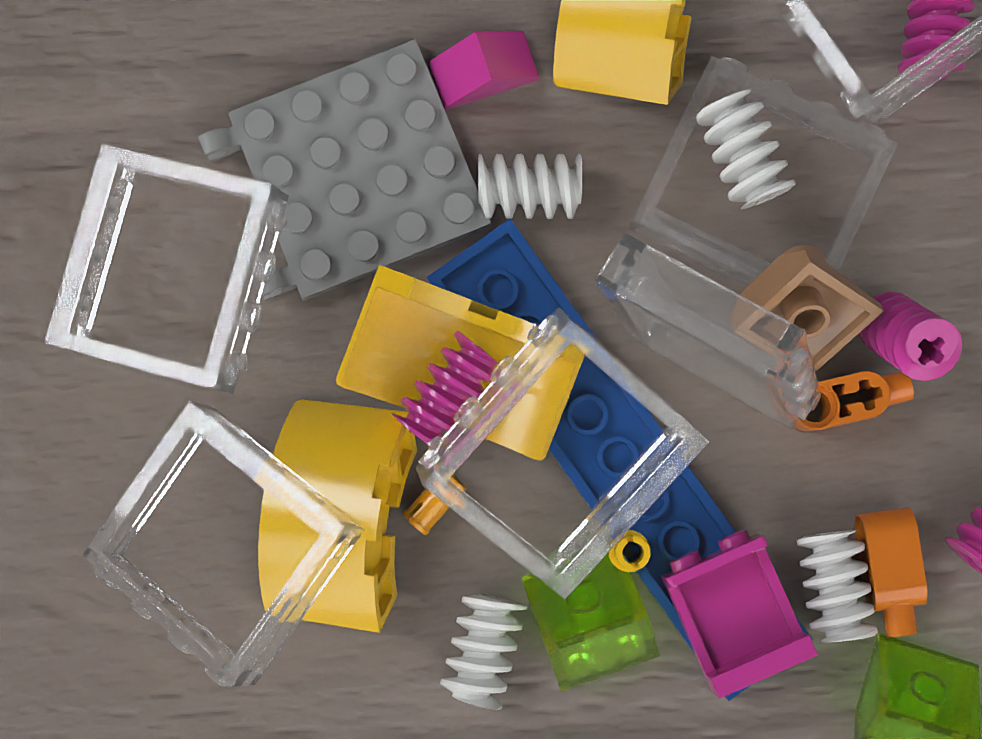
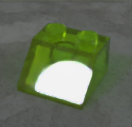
M608 546L521 577L561 692L660 656L650 617L630 572L619 570L611 563L608 556Z
M879 633L875 640L855 709L854 739H981L978 664L896 638L886 637V635Z

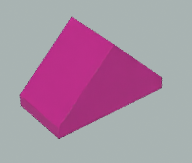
M475 31L429 61V67L445 111L539 80L524 31Z

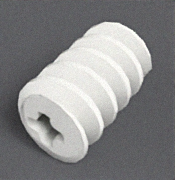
M749 89L711 103L704 107L696 117L699 125L712 126L705 133L704 140L708 145H721L712 154V159L716 164H729L720 173L719 177L724 183H738L729 191L727 196L731 202H747L740 208L741 210L771 200L796 185L794 179H777L776 175L788 163L787 160L770 161L768 156L780 146L778 140H761L760 136L772 127L770 121H753L752 117L764 105L763 102L746 103L744 98L751 92Z
M478 154V204L481 205L486 219L492 218L497 204H501L506 219H512L517 204L522 205L527 219L533 218L538 204H542L547 219H553L558 204L563 205L567 218L573 219L578 204H581L582 197L581 154L576 156L572 168H569L564 154H557L552 168L548 167L543 154L536 155L532 168H528L523 154H516L511 168H507L502 154H496L491 168L486 167L482 154Z
M858 530L808 535L796 541L799 547L813 549L812 555L799 562L800 567L816 570V575L805 580L803 587L819 591L820 596L806 602V608L822 612L823 617L809 623V629L825 633L826 638L820 640V642L858 640L875 636L878 633L876 625L861 621L873 614L875 610L873 604L857 600L872 591L869 583L854 580L855 577L868 570L866 562L851 559V556L865 549L864 542L848 538V535Z
M482 593L463 596L461 602L471 608L474 613L471 616L457 617L456 623L469 631L468 636L452 637L451 640L453 645L463 651V655L446 659V664L456 670L458 675L457 677L441 678L440 684L453 693L452 697L457 700L486 709L501 710L502 704L490 694L506 692L507 683L495 675V673L511 671L513 663L500 653L515 651L518 646V642L505 633L522 630L523 622L512 615L511 611L525 610L528 606Z

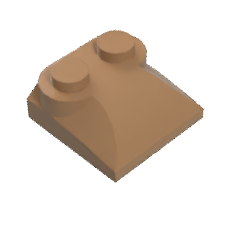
M799 245L783 252L741 292L730 321L735 334L809 378L884 310L879 302L829 266L824 254L818 248L810 245Z

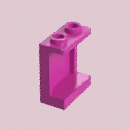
M747 529L718 540L717 543L721 550L701 558L699 551L696 550L670 561L669 564L672 571L661 575L711 692L719 699L818 655L810 636L802 632L765 547L768 546L765 536L759 534L749 536Z

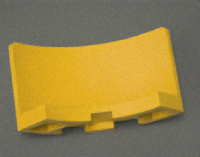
M561 0L554 50V84L562 88L668 105L683 83L685 55L692 20L691 16L683 15L686 0Z
M379 265L338 371L336 384L342 388L405 408L400 401L403 396L417 401L422 398L414 386L416 380L429 384L435 382L427 369L430 363L444 368L448 366L440 352L442 348L447 347L456 351L461 350L459 343L454 337L455 332L458 330L499 363L494 367L502 379L499 385L484 380L481 382L489 395L486 401L472 397L468 398L475 410L472 418L455 414L462 430L532 459L543 460L547 455L589 345Z
M304 399L294 403L275 445L261 506L258 566L264 609L268 614L380 633L398 596L395 579L396 536L386 535L389 508L400 507L405 482L418 451L415 435L392 415L394 413L406 417L408 415L407 411Z

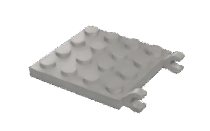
M416 39L228 112L232 127L214 129L198 136L203 151L208 156L210 162L223 159L243 150L288 263L287 267L273 269L254 277L260 295L264 297L265 301L298 288L302 300L306 301L374 274L379 265L387 268L491 227L490 219L485 218L482 207L478 204L477 187Z

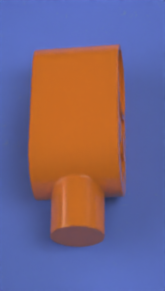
M870 371L854 373L811 383L793 390L784 401L783 414L787 423L797 431L812 432L873 418L882 414L890 405L912 401L914 398L911 378L901 371L883 376ZM858 390H868L870 400L863 403L857 402L840 406L839 396L851 394ZM806 394L815 396L822 405V414L816 422L808 421L801 414L800 402Z
M910 507L856 514L854 528L858 531L855 532L856 540L862 541L865 544V549L858 553L859 561L868 564V570L861 574L862 582L869 583L872 590L865 595L866 602L873 604L875 612H883L886 637L917 634L918 629L914 606L925 605L928 592L918 526L912 509Z

